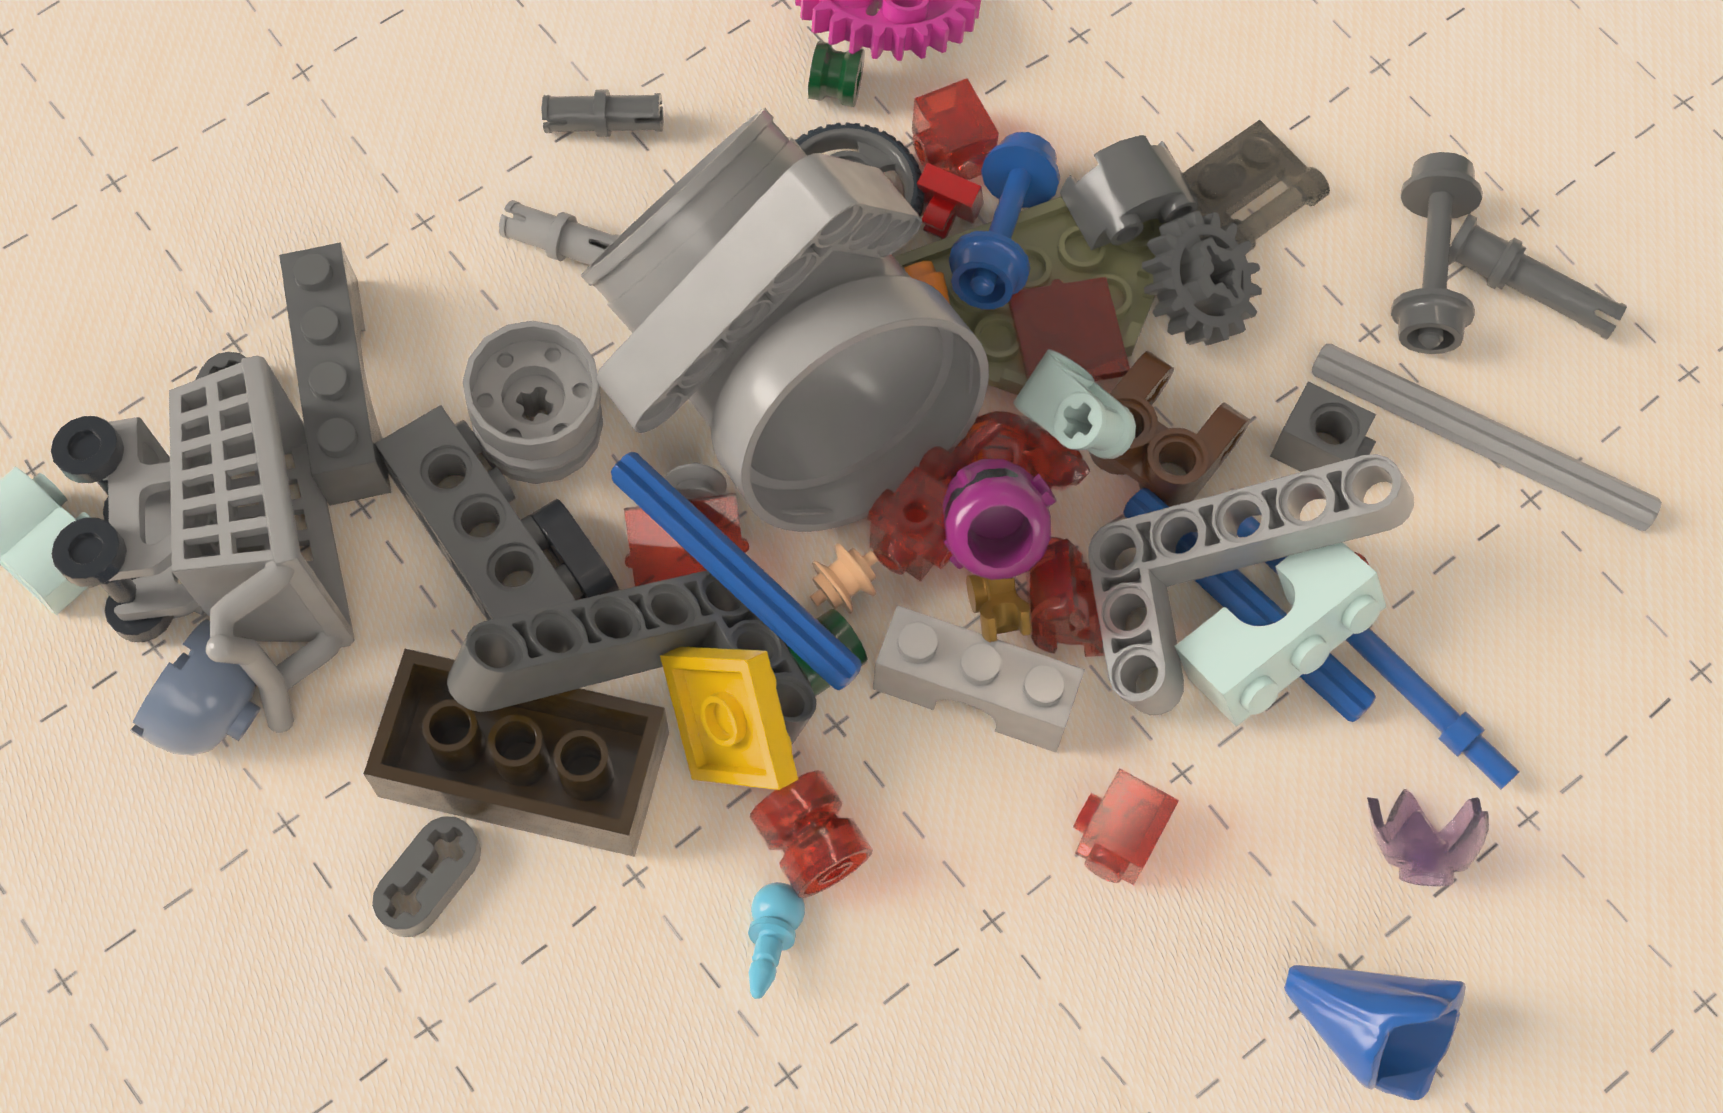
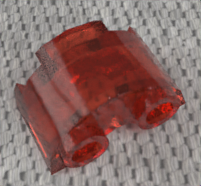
M1051 537L1044 556L1030 571L1025 572L1031 615L1032 641L1035 646L1048 653L1054 654L1057 650V643L1067 645H1084L1085 657L1103 656L1105 654L1091 571L1083 560V554L1068 538Z

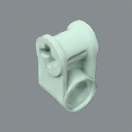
M1047 350L1013 402L1022 414L1047 430L1062 445L1072 450H1088L1097 457L1114 459L1123 455L1130 448L1135 438L1136 424L1129 409L1094 381L1093 376L1084 368L1054 350Z

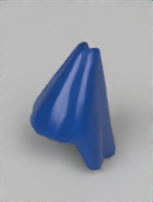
M1293 965L1289 968L1284 989L1288 997L1319 1036L1362 1086L1370 1090L1376 1088L1387 1094L1416 1101L1422 1099L1428 1093L1438 1064L1449 1049L1459 1021V1011L1463 1004L1466 986L1464 982L1456 980L1424 979L1348 969Z

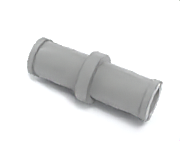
M515 200L509 201L504 208L506 212L513 214V218L501 214L499 222V234L501 237L511 238L544 249L547 257L560 262L567 257L590 265L619 237L616 234L612 235L579 224L574 215L561 212L555 216L522 205Z

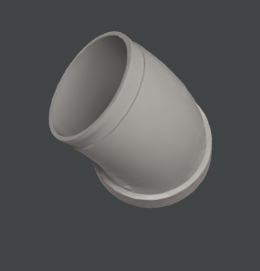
M766 107L743 123L686 173L615 239L581 274V277L589 286L593 285L608 301V307L632 333L794 163L808 156L791 136L787 137L774 123V117ZM833 250L689 398V401L711 428L713 449L719 463L749 507L761 520L783 530L797 532L822 531L854 523L887 508L912 492L935 473L962 443L974 424L986 395L989 368L982 344L943 295L933 286L911 278L892 254L876 258Z

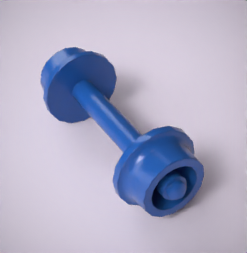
M1030 132L1010 134L999 145L995 146L984 159L981 170L984 185L993 196L999 199L989 231H974L961 236L953 244L949 257V265L953 274L951 279L953 290L961 300L970 306L980 309L1002 307L1011 300L1013 294L1018 293L1026 285L1031 269L1029 259L1021 246L1011 238L1021 209L1030 208L1051 200L1056 195L1060 182L1059 169L1056 164V152L1051 144L1039 135Z

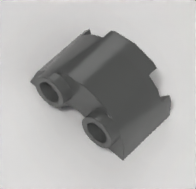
M1145 135L1120 140L1094 154V157L1099 165L1086 173L1078 181L1070 175L1060 191L1062 199L1091 250L1109 243L1122 245L1130 242L1143 231V222L1147 220L1158 219L1160 223H1168L1176 220L1178 217L1198 210L1197 197L1165 142L1161 141L1158 145H1151Z

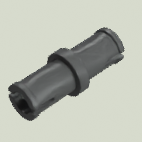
M608 89L595 90L594 96L543 95L541 114L542 120H547V122L543 123V130L545 133L595 131L597 137H610L612 131L655 130L656 132H662L664 123L663 106H660L663 102L661 93H654V95H610Z

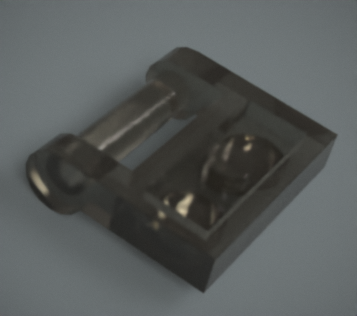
M1260 119L1183 172L1184 177L1197 197L1198 210L1196 211H1200L1202 216L1213 212L1218 213L1220 227L1235 223L1237 225L1235 240L1238 244L1250 241L1252 246L1249 252L1256 247L1255 240L1303 206H1315L1330 193V187L1325 176L1318 169L1307 167ZM1280 181L1288 187L1287 190L1243 221L1233 220L1230 217Z

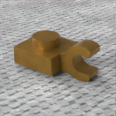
M974 574L967 575L966 585L969 602L974 613L980 612L982 637L986 641L995 642L997 641V634L1020 630L1023 636L1031 635L1030 606L1028 602L1018 596L1015 588V577L1012 579L990 580Z

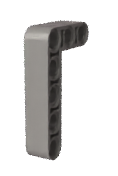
M813 153L802 158L784 172L599 369L596 376L597 382L635 432L644 433L658 427L667 421L833 250L876 258L886 257L911 240L920 228L922 218L879 168L822 153Z
M1363 455L1112 522L1101 527L1091 539L1088 547V559L1108 677L1112 689L1123 700L1145 714L1162 715L1171 711L1180 702L1183 695L1184 679L1180 658L1174 647L1177 645L1167 587L1389 531L1402 525L1410 517L1413 510L1414 494L1397 465L1388 457L1382 455ZM1380 482L1392 483L1391 492L1383 501L1375 504L1364 503V496L1371 486ZM1315 499L1326 500L1324 511L1317 518L1310 521L1300 520L1302 508L1308 502ZM1262 516L1259 528L1252 535L1241 538L1237 537L1239 525L1246 518ZM1189 532H1198L1196 544L1189 551L1183 554H1175L1176 545L1183 535ZM1136 548V555L1133 561L1127 567L1115 570L1118 556L1124 550ZM1140 607H1147V615L1144 622L1138 628L1126 631V620L1131 612ZM1157 667L1158 677L1155 684L1148 691L1137 693L1136 682L1139 675L1144 670Z

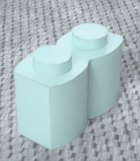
M15 466L0 479V566L57 616L88 587H80L70 583L54 566L51 554L53 543L60 531L71 522L85 517H92L82 512L75 519L61 507L67 501V498L52 481L42 473H38L31 479Z

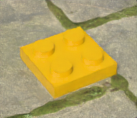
M678 647L660 655L692 780L780 790L799 780L792 755V742L786 730L778 698L776 677L771 668L767 651Z

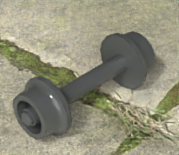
M1436 152L1420 157L1414 162L1411 177L1403 183L1400 198L1404 207L1414 214L1427 218L1422 288L1402 293L1394 299L1391 307V316L1394 322L1398 324L1400 343L1407 349L1418 353L1443 354L1455 350L1461 346L1464 330L1472 323L1475 316V308L1470 299L1461 293L1447 289L1452 218H1459L1473 212L1480 206L1483 196L1481 185L1475 180L1473 163L1466 157L1456 153Z

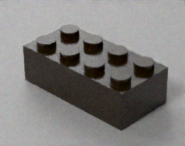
M404 649L363 773L377 797L635 857L669 735L664 707L578 688L493 711L478 712L467 709L459 704L449 692L447 680L455 661L454 659Z

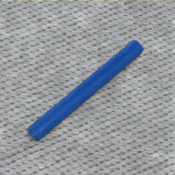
M629 452L614 465L611 470L613 483L829 685L836 690H842L856 678L861 670L862 664L860 659L638 453Z
M1142 488L1129 499L1123 513L1125 518H1131L1165 509L1169 506L1150 489ZM1189 532L1183 535L1176 545L1175 554H1183L1189 551L1196 544L1198 532ZM1238 569L1194 580L1218 603L1226 607L1240 621L1248 625H1270L1287 615L1284 610ZM1329 653L1326 661L1318 669L1300 676L1350 722L1359 719L1376 699L1375 693L1331 653Z

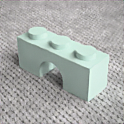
M1343 542L1289 555L1275 566L1286 600L1293 606L1290 612L1278 622L1266 626L1248 625L1240 621L1226 607H1223L1174 646L1188 679L1236 727L1249 716L1260 714L1267 710L1275 702L1279 692L1302 674H1309L1318 669L1326 661L1333 649L1353 633L1358 634L1368 629L1376 621L1380 612L1386 608L1377 572Z

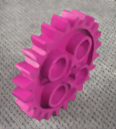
M795 0V6L801 7V20H812L811 31L814 34L829 31L828 44L834 45L846 40L850 42L849 53L851 54L858 52L862 47L870 48L872 59H878L883 50L891 51L897 61H902L904 51L911 50L916 56L923 59L926 58L928 46L944 53L947 50L948 41L961 44L964 32H973L975 19L979 18L981 0Z

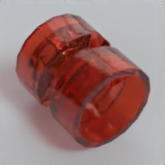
M819 770L803 774L798 777L799 780L780 790L773 791L756 805L750 813V820L768 849L783 852L779 867L798 898L816 895L840 882L864 864L873 851L854 819L840 818L839 812L842 808V800L825 773Z

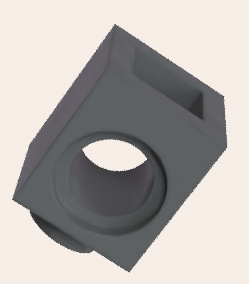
M1308 381L1283 427L1270 457L1303 472L1355 457L1370 455L1376 441L1367 437L1366 434L1376 414ZM1317 433L1330 434L1338 440L1339 444L1326 443L1320 439Z

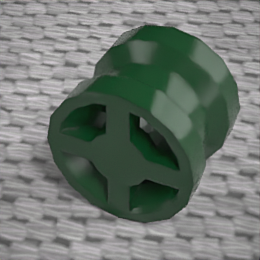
M818 41L811 63L808 99L821 101L827 96L838 98L842 105L855 107L863 75L865 50L860 49L858 52L851 54L849 50L847 52L837 51L832 45Z

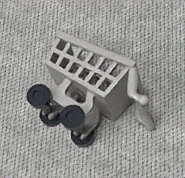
M256 355L243 358L241 363L169 390L170 457L140 417L108 422L98 416H82L70 420L61 427L52 441L51 454L53 462L72 481L77 483L97 482L108 497L103 507L104 520L85 517L71 522L56 537L51 554L54 566L70 583L80 587L102 586L109 594L104 610L106 620L121 638L130 642H147L157 638L167 630L174 615L190 613L201 606L210 617L211 638L206 644L208 657L215 662L238 664L258 686L268 727L276 733H283L288 731L294 722L288 690L332 659L340 648L351 646L354 642V633L328 504L311 475L304 423L265 358ZM292 454L295 468H286L284 455ZM252 471L255 472L254 476H248L237 479L231 478L232 476ZM298 484L301 498L291 499L289 485ZM257 502L259 503L258 505L238 507V506H243V505L252 504V503H257ZM304 514L307 529L297 530L294 515ZM310 545L313 561L305 560L300 553L299 546ZM256 641L309 643L276 666Z

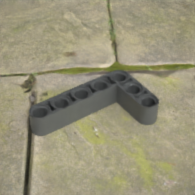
M708 570L483 621L474 625L468 632L447 680L449 692L459 704L470 710L484 712L663 667L660 655L678 647L767 651L771 668L776 677L778 698L786 730L792 744L816 710L814 692L785 643Z

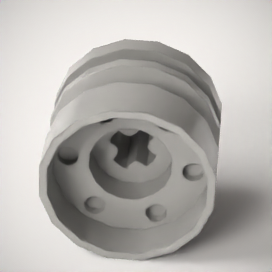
M534 320L508 324L486 336L468 358L462 382L473 433L478 439L483 450L481 453L489 465L493 468L497 467L502 474L512 480L532 484L562 480L582 468L598 448L603 418L600 403V386L596 379L595 359L581 339L559 325ZM539 411H547V415L544 413H539ZM526 416L535 418L533 421L527 420Z

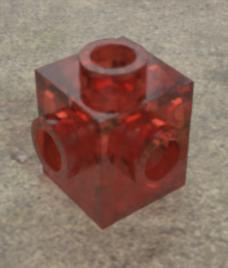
M917 466L913 468L895 492L889 488L882 492L870 509L867 520L871 522L869 547L873 549V553L878 558V561L896 574L903 575L907 572L921 582L933 565L942 569L948 564L950 557L953 555L944 544V541L947 539L944 525L943 501L948 487Z

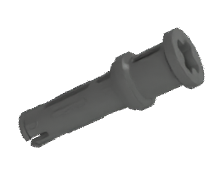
M1468 214L1450 244L1449 265L1454 262L1460 263L1487 278V286L1493 289L1497 287L1502 290L1506 284L1527 297L1601 335L1603 339L1607 340L1616 325L1595 315V310H1599L1620 321L1627 305L1618 303L1524 254L1526 247L1522 245V241L1516 238L1510 241L1504 240L1477 225V217Z

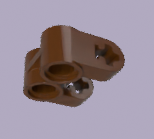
M1146 351L1110 393L1111 396L1132 413L1136 424L1135 439L1123 455L1114 459H1103L1090 452L1089 454L1092 461L1101 470L1116 475L1127 474L1139 483L1140 490L1142 488L1150 489L1164 503L1172 507L1191 502L1195 499L1239 442L1251 419L1223 402L1197 434L1185 428L1166 427L1158 421L1157 414L1152 405L1166 387L1173 374L1174 367L1150 351ZM1174 463L1180 466L1186 474L1181 476L1172 475L1166 472L1161 467V464Z

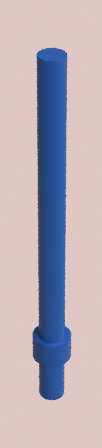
M1253 516L1246 518L1239 525L1237 536L1241 538L1252 535L1261 523ZM1286 557L1265 563L1278 575L1275 566ZM1370 628L1358 634L1353 633L1346 639L1368 663L1442 733L1438 739L1457 757L1463 753L1500 790L1520 772L1482 736L1485 729L1468 712L1465 711L1460 715Z

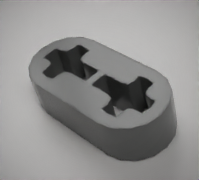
M443 816L430 821L422 828L380 880L373 893L372 906L375 916L390 933L399 937H413L425 932L473 874L480 862L481 847L473 829L466 821L449 816ZM457 836H460L458 844L464 853L458 861L447 857L442 860L433 873L429 872L439 858L434 848L435 843L439 839L450 843ZM424 880L425 883L415 896L421 906L419 912L413 916L404 911L396 919L393 918L397 909L391 902L392 897L397 892L405 896L410 895L419 883Z

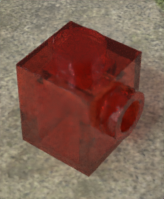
M968 78L914 98L913 145L920 163L925 167L928 162L966 180L980 176L986 155L997 146L999 132Z
M1119 768L1103 799L1091 793L1079 813L1073 828L1083 833V836L1075 854L1086 859L1084 865L1096 876L1112 883H1120L1121 880H1124L1134 886L1179 800Z

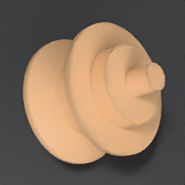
M837 543L835 545L837 555L835 562L828 567L817 561L812 562L817 572V575L812 580L818 590L810 598L817 607L827 600L834 609L841 605L851 614L853 612L851 601L853 595L860 590L871 596L876 595V591L871 583L876 579V576L870 566L876 563L878 558L871 550L864 556H861L856 549L852 548L847 552L843 546Z

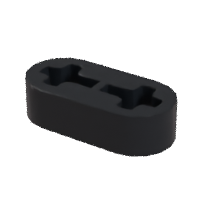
M559 499L553 500L530 514L544 534L549 545L547 551L556 564L559 566L563 563L575 578L583 594L581 599L620 590L601 556Z

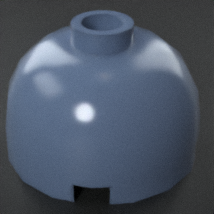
M208 619L202 621L182 644L191 650L189 654L182 653L174 664L170 662L167 664L132 722L135 725L130 729L132 733L153 746L172 754L195 756L209 752L223 741L227 735L239 741L261 709V707L251 702L257 685L240 665L219 663L208 657L206 644L211 638L210 621Z

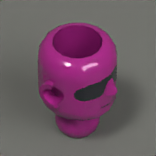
M981 459L963 467L957 472V475L949 483L943 501L944 525L947 539L944 541V544L953 555L950 557V561L958 569L965 567L972 574L986 579L1000 580L1019 576L1030 571L1044 556L1051 539L1049 507L1057 502L1053 492L1041 475L1038 474L1036 477H1033L1022 466L1004 459Z

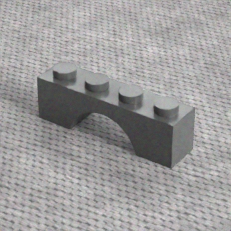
M339 242L280 254L311 475L329 506L391 493L389 474L375 445L383 437L373 409L363 363L361 331L366 330L358 280L343 246Z

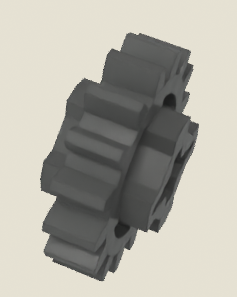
M1194 211L1178 217L1176 220L1162 224L1159 227L1161 236L1151 239L1147 243L1155 258L1142 262V269L1153 275V283L1145 286L1144 292L1148 295H1157L1159 303L1152 312L1154 316L1158 317L1167 314L1170 318L1167 332L1170 335L1185 331V341L1189 345L1203 341L1206 346L1229 340L1230 336L1243 333L1246 330L1243 320L1253 318L1257 314V310L1249 302V299L1262 295V288L1251 282V275L1258 272L1260 266L1258 263H1248L1245 256L1252 246L1250 241L1238 244L1235 240L1237 225L1230 223L1220 227V217L1215 212L1202 216L1200 211Z

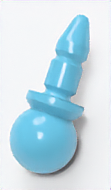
M782 882L770 883L762 887L752 901L751 913L754 921L749 926L748 936L755 944L748 976L750 993L754 999L762 998L774 982L781 952L790 949L794 945L796 938L795 930L800 926L805 915V904L801 894L793 886Z

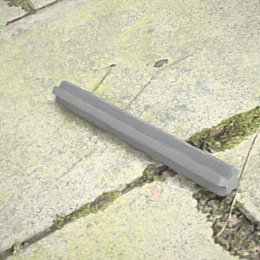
M1325 344L1313 364L1312 373L1315 377L1640 531H1646L1658 516L1662 503L1658 497L1333 344Z

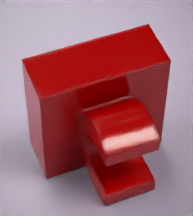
M927 162L917 182L918 188L924 192V202L928 204L922 216V223L925 224L923 231L944 239L947 238L956 216L970 223H975L984 204L982 186Z

